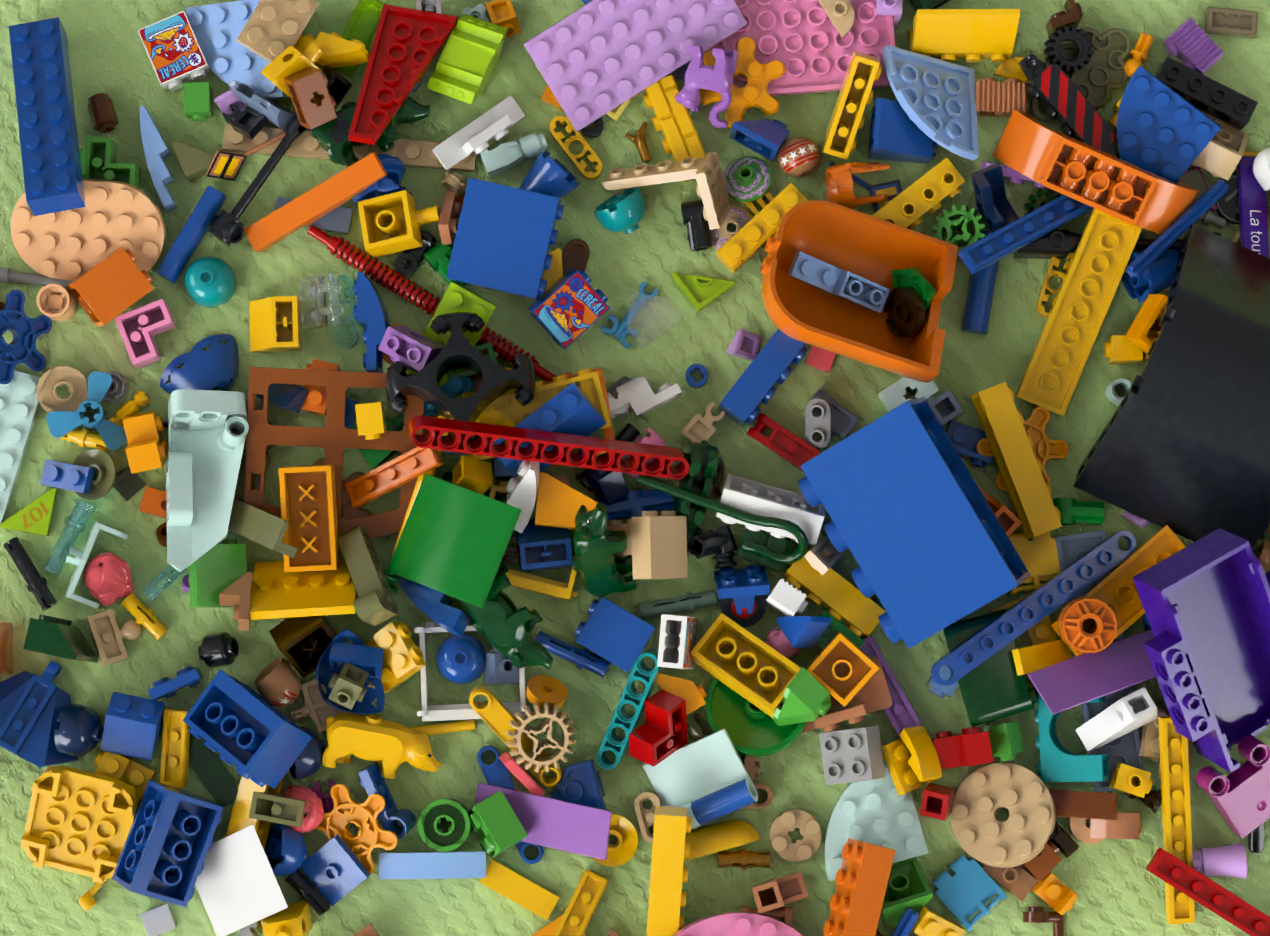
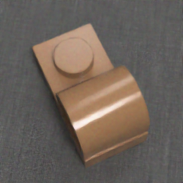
M743 755V764L755 788H762L767 793L764 802H755L743 808H765L772 802V791L765 784L754 783V777H759V762L755 761L753 756Z

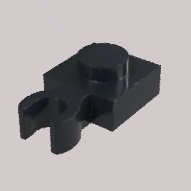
M230 104L229 106L233 113L229 115L224 112L222 113L225 121L231 124L234 131L250 139H253L268 123L264 114L249 107L240 111L236 105Z

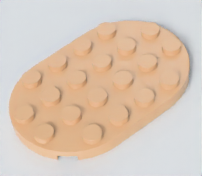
M83 179L86 207L34 216L26 202L25 193L17 201L11 217V235L14 246L28 266L49 278L73 281L121 247L125 251L129 249L137 259L135 264L140 271L145 270L148 272L156 264L164 249L166 229L158 206L152 202L144 191L128 183Z

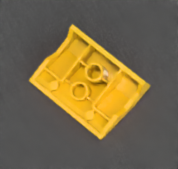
M917 9L914 16L913 29L908 30L909 51L951 63L955 62L956 59H966L968 63L980 62L981 59H991V62L994 63L1005 62L1013 53L1020 9Z

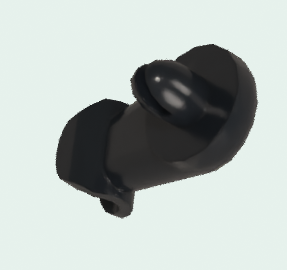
M424 230L420 231L423 246L405 250L397 257L395 267L400 274L409 276L417 271L424 259L423 254L435 246L437 242L431 233Z

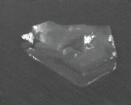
M631 293L627 331L643 349L682 319V315L667 297Z

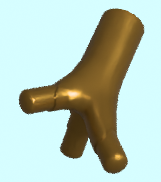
M643 122L640 130L636 131L637 136L628 133L625 135V138L631 140L637 147L642 163L651 160L645 138L646 122Z

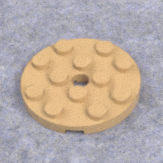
M994 763L974 771L958 788L951 807L952 829L961 847L977 861L997 868L1019 866L1036 857L1045 848L1046 842L1051 833H1053L1056 820L1054 800L1045 783L1029 769L1012 763ZM1001 808L1008 809L1010 814L1009 818L1004 822L996 819L997 812Z

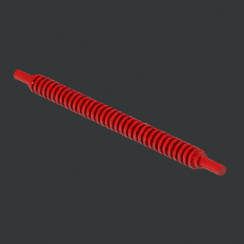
M310 226L307 234L325 244L327 249L331 251V255H336L338 259L342 258L344 263L347 262L349 266L353 265V268L356 270L359 268L358 271L364 272L367 277L370 275V279L374 280L376 278L375 282L378 284L382 281L381 285L383 287L387 286L388 290H392L395 294L398 293V296L401 298L404 296L406 301L410 299L409 303L412 305L415 303L417 308L421 306L422 311L427 309V314L430 315L433 312V317L440 304V297L436 296L434 298L433 293L428 295L429 291L427 289L423 290V287L420 285L417 287V283H412V280L409 278L406 280L404 275L400 277L401 274L399 272L395 273V270L392 268L389 270L388 265H384L381 261L378 262L376 258L372 259L370 254L367 255L365 251L361 252L360 248L357 247L355 249L356 246L354 244L350 245V242L347 240L344 242V238L331 237L315 226ZM488 327L477 344L482 345L483 343L491 342L493 350L499 353L501 360L506 358L505 362L508 364L519 353L524 354L525 351L522 348L518 351L519 346L517 345L512 348L513 343L511 341L506 345L508 339L503 338L500 341L502 336L499 334L496 336L495 331L490 333L491 329ZM526 352L525 355L529 357L530 353ZM534 355L531 356L530 359L535 375L545 381H552L553 377H557L540 366L539 362L535 360L536 357Z

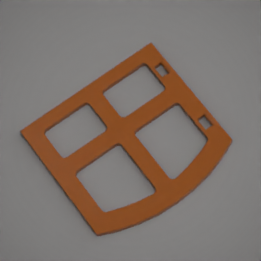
M249 367L247 417L249 430L246 442L244 503L281 518V508L265 501L267 446L322 447L325 450L324 465H335L338 536L359 525L365 527L370 538L399 532L418 477L401 486L399 508L376 515L344 519L341 516L344 450L347 448L395 450L404 454L417 446L411 440L408 424L413 417L424 416V401L413 395L405 396L408 399V407L404 411L403 429L401 431L380 433L381 438L365 440V435L358 436V429H349L345 426L346 390L349 387L386 389L387 373ZM407 374L405 377H409L414 374ZM273 383L325 386L327 388L326 425L324 427L270 425L268 423L269 386ZM255 393L264 395L263 410H255ZM423 428L417 430L416 434H423ZM252 473L261 474L260 489L252 490Z

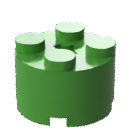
M451 798L435 800L424 808L419 817L418 831L420 837L429 847L437 851L447 852L460 847L471 833V815L460 801ZM442 817L452 822V826L448 827V832H445L444 828H439V823L443 820Z

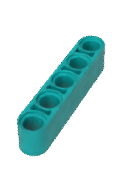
M647 649L636 659L597 753V763L603 769L610 770L615 768L626 754L629 747V734L636 730L645 708V700L649 698L662 668L657 667L658 650ZM649 656L653 658L655 668H648L644 663V657ZM635 680H641L645 684V691L641 692L635 688ZM629 703L635 707V715H630L625 711V704ZM615 727L623 728L626 737L619 738L615 734ZM610 750L614 752L616 761H609L605 756V751Z

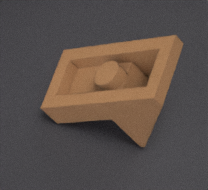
M252 572L245 573L219 594L220 606H234V620L238 621L239 630L249 631L250 629L249 611L253 584Z

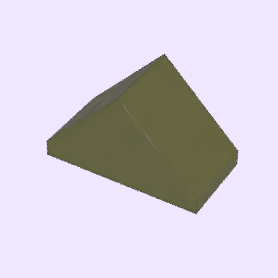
M173 140L172 147L187 179L191 182L205 176L215 155Z

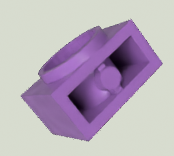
M402 325L388 326L378 350L390 355V359L393 362L399 361L406 369L418 372L436 358L444 346Z

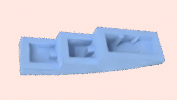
M143 105L139 107L140 132L146 163L164 208L170 212L177 208L166 185L173 182L174 179L163 159L170 156L171 152L149 111Z
M486 851L378 853L379 879L486 878Z

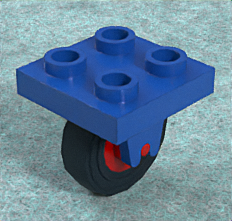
M748 565L743 569L723 567L719 571H714V581L718 599H721L720 608L722 613L741 627H749L759 622L766 611L767 603L764 595L770 594V584L765 566Z

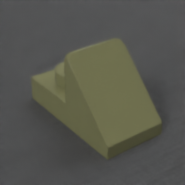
M254 791L249 818L302 827L307 800L285 797V794Z

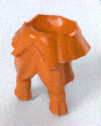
M841 162L828 167L825 171L826 177L824 180L827 187L826 197L828 201L850 209L860 205L886 201L888 194L856 197L853 192L852 174L890 169V164H880L879 162H849L843 164Z

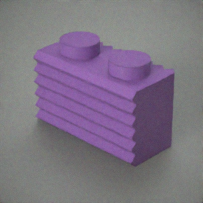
M1190 17L1164 41L1166 44L1165 49L1173 58L1178 57L1183 62V65L1201 74H1204L1224 55V52L1217 47V44Z

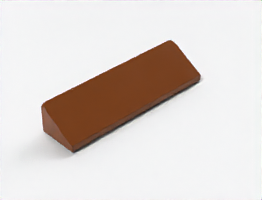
M1049 789L1054 800L1056 817L1117 820V793Z

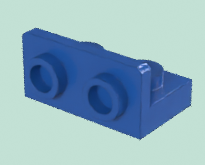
M951 420L946 434L959 456L969 459L971 465L979 468H984L985 465L990 466L993 462V457L978 454L976 449L979 440L987 438L985 432Z

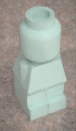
M531 133L521 137L519 143L517 141L503 143L489 151L486 148L480 153V156L490 178L508 170L510 171L523 160V157L526 159L535 157L548 146L543 133L539 135Z

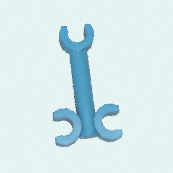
M645 281L639 286V296L621 322L618 323L615 316L609 315L608 319L614 323V327L607 329L601 326L600 328L605 335H613L618 340H621L622 346L626 349L631 348V345L625 340L626 336L639 337L637 331L628 328L646 302L655 299L658 290L655 289L652 294H645L643 291L647 285Z

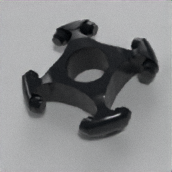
M454 312L436 316L431 322L430 328L438 335L440 333L445 335L448 331L452 334L437 357L414 375L405 377L407 375L405 372L406 367L399 361H396L387 369L386 392L389 407L399 414H402L408 407V399L405 396L413 395L440 410L447 419L476 422L489 404L510 389H517L515 391V399L522 406L528 405L534 399L535 374L529 357L519 353L513 360L514 370H507L481 355L464 336L467 330L473 333L474 331L479 332L483 328L485 322L476 313ZM458 367L470 368L476 371L483 379L478 391L472 396L463 399L451 398L445 395L439 388L440 380L444 374ZM443 435L442 437L448 438V437H450L451 435H448V436ZM475 435L474 437H473V436H470V437L468 438V440H469V441H474V440H476L479 436H478V435ZM441 450V451H442L444 454H446V455H454V456L474 455V454H468V453H460V452H452V451H444V450Z

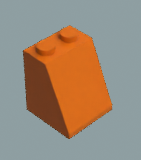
M123 247L117 249L66 285L67 289L96 327L106 325L154 289L151 286L153 282L151 277L145 270H139L135 264L137 259L129 249L126 251Z

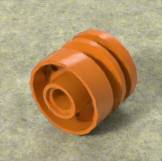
M1078 597L1070 600L1062 607L1057 618V629L1061 639L1069 647L1083 653H1096L1106 649L1113 642L1117 633V619L1114 611L1106 603L1091 597ZM1089 618L1092 626L1088 631H1084L1082 628L1083 621Z

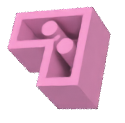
M164 299L115 317L131 362L136 368L140 369L162 360L153 336L177 327L169 305Z

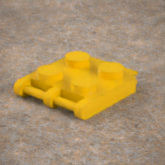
M1050 531L1031 538V541L1026 539L1024 533L1011 534L1009 536L1010 541L1031 574L1021 584L1033 583V585L1013 588L1010 590L1011 595H1017V592L1035 591L1044 584H1040L1039 581L1050 580L1060 573L1055 538H1051Z

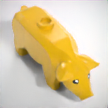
M340 713L334 717L329 716L326 719L328 746L324 750L322 759L325 767L336 768V763H351L350 755L354 754L361 759L377 762L382 770L381 776L383 778L395 779V771L403 762H408L415 768L430 772L437 771L442 765L433 755L429 736L424 733H416L402 724L383 720L377 714L362 716Z

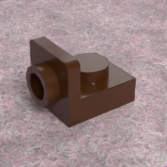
M1066 0L1064 7L1067 14H1065V11H1061L1050 17L1051 19H1049L1045 26L1049 36L1065 26H1078L1082 17V9L1078 2Z

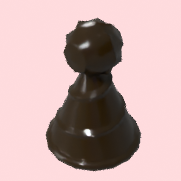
M1150 790L1149 794H1145L1144 798L1137 797L1153 813H1156L1159 806L1162 805L1161 790ZM1125 793L1129 799L1136 798V796Z

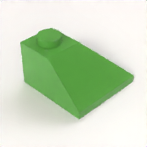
M916 857L892 863L880 914L885 928L897 925L906 908H912L919 912L933 897V893Z

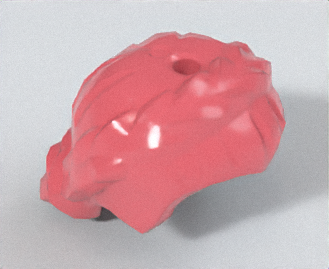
M112 553L99 554L91 558L90 562L86 565L83 575L85 585L90 590L91 595L97 598L102 605L113 604L118 598L127 597L134 592L130 567L127 566V562L121 559V557Z
M289 785L283 792L285 797L307 800L305 807L307 816L303 818L302 827H290L299 833L310 832L318 827L324 818L322 800L310 788H306L303 785Z

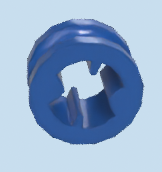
M701 364L691 365L686 371V382L694 388L704 386L708 380L707 369ZM695 369L700 370V374L704 375V379L700 378L698 383L694 382L693 377H690V373H694Z

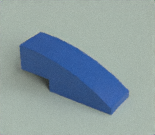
M400 577L398 582L406 595L427 617L446 631L462 637L470 620L462 610L451 607L452 601L444 593Z

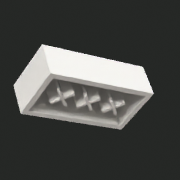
M729 473L727 474L719 501L752 514L789 520L799 525L806 533L809 545L817 544L825 517V507L821 503L814 508L808 503L803 494ZM718 512L716 514V517L721 518V521L725 523H740L749 530L760 531L761 529L770 532L774 537H789L795 539L798 543L797 538L786 530L753 525Z

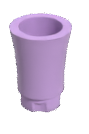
M1243 842L1228 846L1192 850L1193 869L1204 876L1246 879L1247 858Z

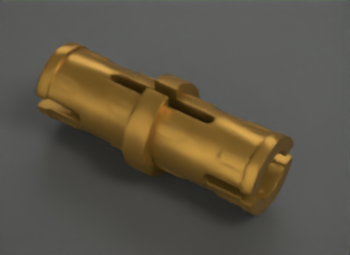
M741 849V851H719L718 868L736 867L741 868V870L753 867L770 868V851L753 852L747 851V849Z

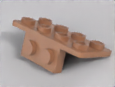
M877 657L872 658L879 664V669L845 707L830 695L831 707L824 716L820 715L816 721L807 722L802 733L823 727L824 732L839 728L838 722L848 720L850 725L863 721V715L891 707L893 700L880 659Z

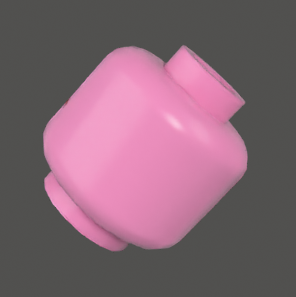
M780 627L767 633V640L764 643L787 659L801 652V648L792 647Z

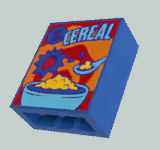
M573 268L527 308L563 349L571 345L610 309L605 303L608 298L599 289L595 291L589 284L592 281L591 278L583 270L579 272Z

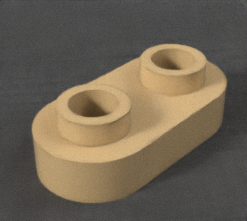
M646 791L637 796L634 807L643 838L647 842L653 843V834L650 832V827L654 825L655 806L662 805L658 795ZM646 799L652 801L653 806L651 809L644 807L643 803Z

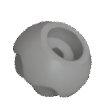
M108 371L106 373L112 376L114 388L108 390L103 401L115 403L126 395L127 381L118 372Z

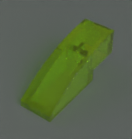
M359 0L341 36L349 41L352 39L361 41L365 44V49L368 50L377 30L383 5L386 3L379 0ZM360 64L332 69L353 78Z

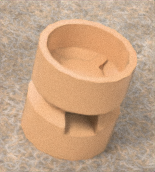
M48 284L38 292L36 301L39 310L53 321L65 322L75 314L77 301L61 285Z

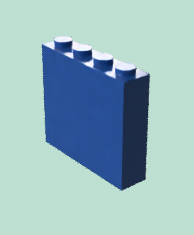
M469 178L446 278L452 281L538 300L539 295H544L547 280H543L545 270H550L553 255H549L550 247L556 244L558 230H555L556 221L562 219L564 211L561 199Z

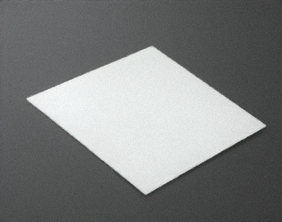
M254 825L248 826L212 844V847L206 853L203 861V871L197 877L195 885L217 936H226L288 908Z

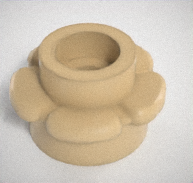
M447 172L444 174L445 178L441 183L448 192H456L457 195L465 190V185L463 184L465 180L457 172L452 174Z

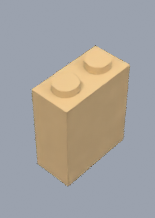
M642 511V516L631 517L633 580L688 578L686 516H676V511H660V516H657V511Z

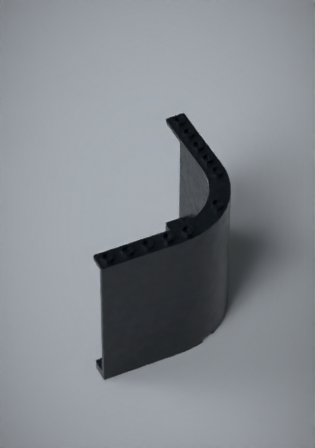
M1192 224L1180 245L1166 307L1159 324L1162 329L1158 338L1153 339L1144 359L1147 363L1141 376L1136 375L1123 400L1079 467L1073 487L1158 526L1164 527L1168 525L1174 533L1193 542L1218 528L1248 540L1254 553L1257 541L1265 538L1270 525V259Z

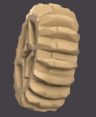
M534 702V710L530 711L525 705L523 707L525 715L522 716L519 712L515 713L519 720L518 723L510 720L509 725L515 728V730L506 731L507 736L513 737V739L506 741L508 747H514L509 753L511 756L518 755L516 758L517 764L525 761L524 768L526 770H529L532 764H534V771L536 773H539L541 765L544 766L546 772H550L549 764L553 763L554 767L558 769L560 766L557 760L561 758L566 763L568 759L564 753L573 754L574 750L568 744H576L577 740L569 737L576 733V729L568 728L573 724V720L571 718L565 719L567 716L565 710L558 713V705L554 704L549 711L548 702L543 703L542 709H539L538 703ZM546 717L537 727L526 726L536 718ZM554 720L560 724L562 730L561 741L551 736ZM544 732L549 740L546 739L539 743L535 735ZM522 733L532 739L529 754L522 749ZM545 748H556L553 753L547 756L537 757Z

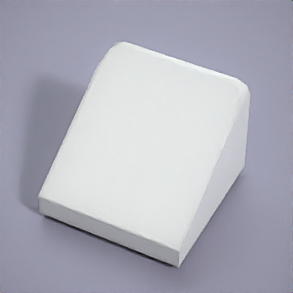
M168 904L140 914L147 936H157L176 929Z

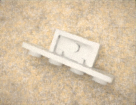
M509 96L437 145L432 151L443 167L449 170L473 152H476L478 155L489 147L488 142L493 138L496 141L503 138L509 133L507 129L524 118L525 114L514 98Z

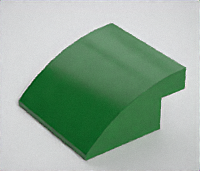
M425 474L387 571L483 609L521 509Z

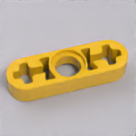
M557 116L553 118L549 125L550 134L585 179H598L603 171V165L599 157L582 135L575 131L567 117ZM557 123L567 125L565 131L570 138L567 139L565 144L562 142L565 140L563 133L560 131L555 132ZM572 142H580L583 145V151L580 154L574 155L569 151V145ZM587 153L590 154L587 156L591 165L597 164L596 173L594 174L592 171H585L587 165L583 160L580 163L577 162L583 159Z
M1069 253L1066 256L1070 262H1065L1062 271H1068L1074 253ZM1056 257L1050 259L1036 304L1037 313L1043 318H1048L1050 311L1049 313L1045 312V307L1042 306V303L1048 301L1050 294L1058 295L1060 290L1052 289L1049 286V278L1057 276L1062 280V283L1065 278L1063 272L1058 270L1052 271V267L1055 269L1059 267L1060 260ZM1054 296L1052 299V306L1055 302L1056 296Z

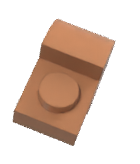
M1117 812V820L1090 819L1091 838L1139 839V834L1142 830L1139 812Z
M801 871L773 878L751 887L759 914L809 897Z

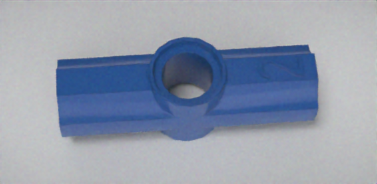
M656 489L629 491L610 505L601 500H595L606 506L608 520L631 519V517L642 516V511L659 512L675 508L673 496Z

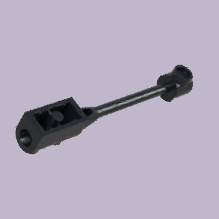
M324 66L321 71L324 72L328 80V85L326 86L328 93L334 98L336 106H338L353 84L338 71ZM296 111L288 126L286 135L232 212L229 214L222 211L219 216L212 218L210 222L211 228L208 232L226 245L230 246L231 243H238L242 240L244 224L239 221V218L295 138L297 139L307 129L300 125Z
M1053 230L1015 251L1014 258L1051 259L1056 257L1058 259H1065L1069 253L1076 252L1082 234L1069 232L1068 230ZM1212 232L1214 234L1221 236L1220 232ZM1138 239L1134 249H1146L1156 239ZM1177 239L1168 249L1179 250L1183 239Z

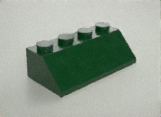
M41 614L39 619L30 618L24 650L78 661L97 663L98 660L79 627L71 626L72 621Z

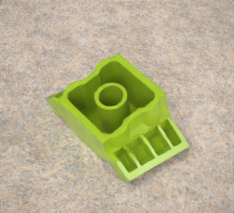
M463 13L437 62L435 72L430 77L427 89L472 104L478 95L483 96L501 58V48L508 28Z

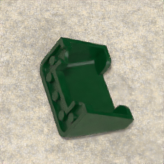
M1007 609L958 621L944 628L949 652L1002 615ZM1014 640L958 680L972 727L1035 709L1034 703H1038L1034 687L1029 688L1024 675L1017 676L1012 650L1016 649Z

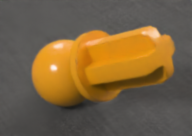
M1140 34L1134 50L1129 52V55L1133 58L1128 59L1124 66L1129 78H1131L1139 65L1144 67L1142 61H1148L1149 59L1147 54L1153 42V37L1149 34Z

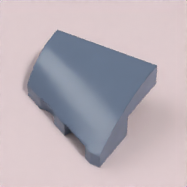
M232 80L229 85L230 89L240 101L253 110L264 114L269 121L285 131L294 115L293 112L277 100L261 96L247 84Z

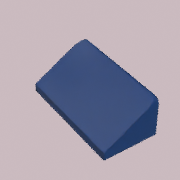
M335 641L332 643L329 655L330 671L340 673L345 662L369 672V678L381 679L384 650L382 648Z

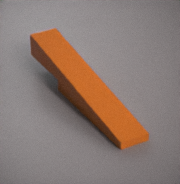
M373 152L244 229V232L255 252H265L303 226H309L387 176V173L377 154Z

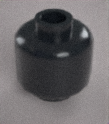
M227 632L209 634L203 638L201 645L198 647V654L207 666L211 668L221 667L234 662L239 654V646L236 638Z

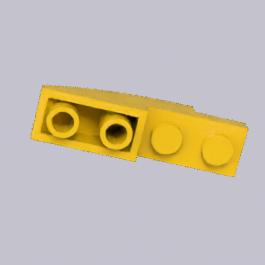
M320 31L317 38L309 34H305V36L300 35L294 45L302 54L311 43H314L324 53L315 62L314 65L317 67L328 66L330 68L353 66L368 62L370 57L364 43L356 39L346 40L334 32L328 34Z

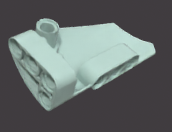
M179 389L171 393L168 402L169 451L167 452L168 459H166L167 563L179 572L193 564L227 536L245 439L249 430L245 393ZM230 429H238L241 434L235 435L231 433Z

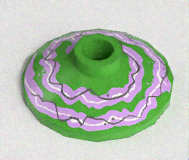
M745 156L736 159L728 165L724 172L729 196L740 202H751L760 199L768 192L772 185L773 176L769 165L757 157ZM751 173L748 177H743L744 174Z

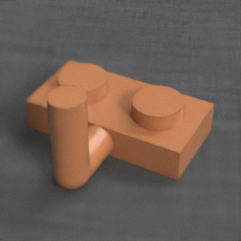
M456 192L445 193L438 223L442 244L454 245L458 218H460L462 210L461 202H457Z

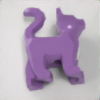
M688 45V53L692 55L691 62L685 72V86L676 94L675 100L683 107L690 108L691 112H700V89L721 94V101L713 105L709 112V121L717 129H724L728 126V122L721 120L719 114L730 107L731 89L733 76L737 68L739 51H724V49L713 48L712 55L715 57L714 66L704 65L703 48Z

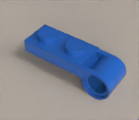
M378 763L369 764L358 772L360 784L366 790L368 796L376 793L385 798V807L378 814V819L385 830L395 832L398 839H400L414 828L416 823L415 816L408 809H397L385 779L381 776L382 772ZM397 820L403 824V828L398 825Z

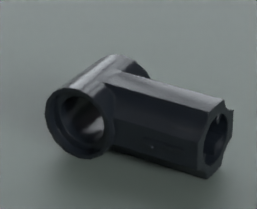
M702 200L681 203L683 222L687 226L691 251H703L712 248L709 224L703 217L704 205Z
M730 525L696 535L691 538V542L688 545L690 553L695 555L697 559L737 550Z

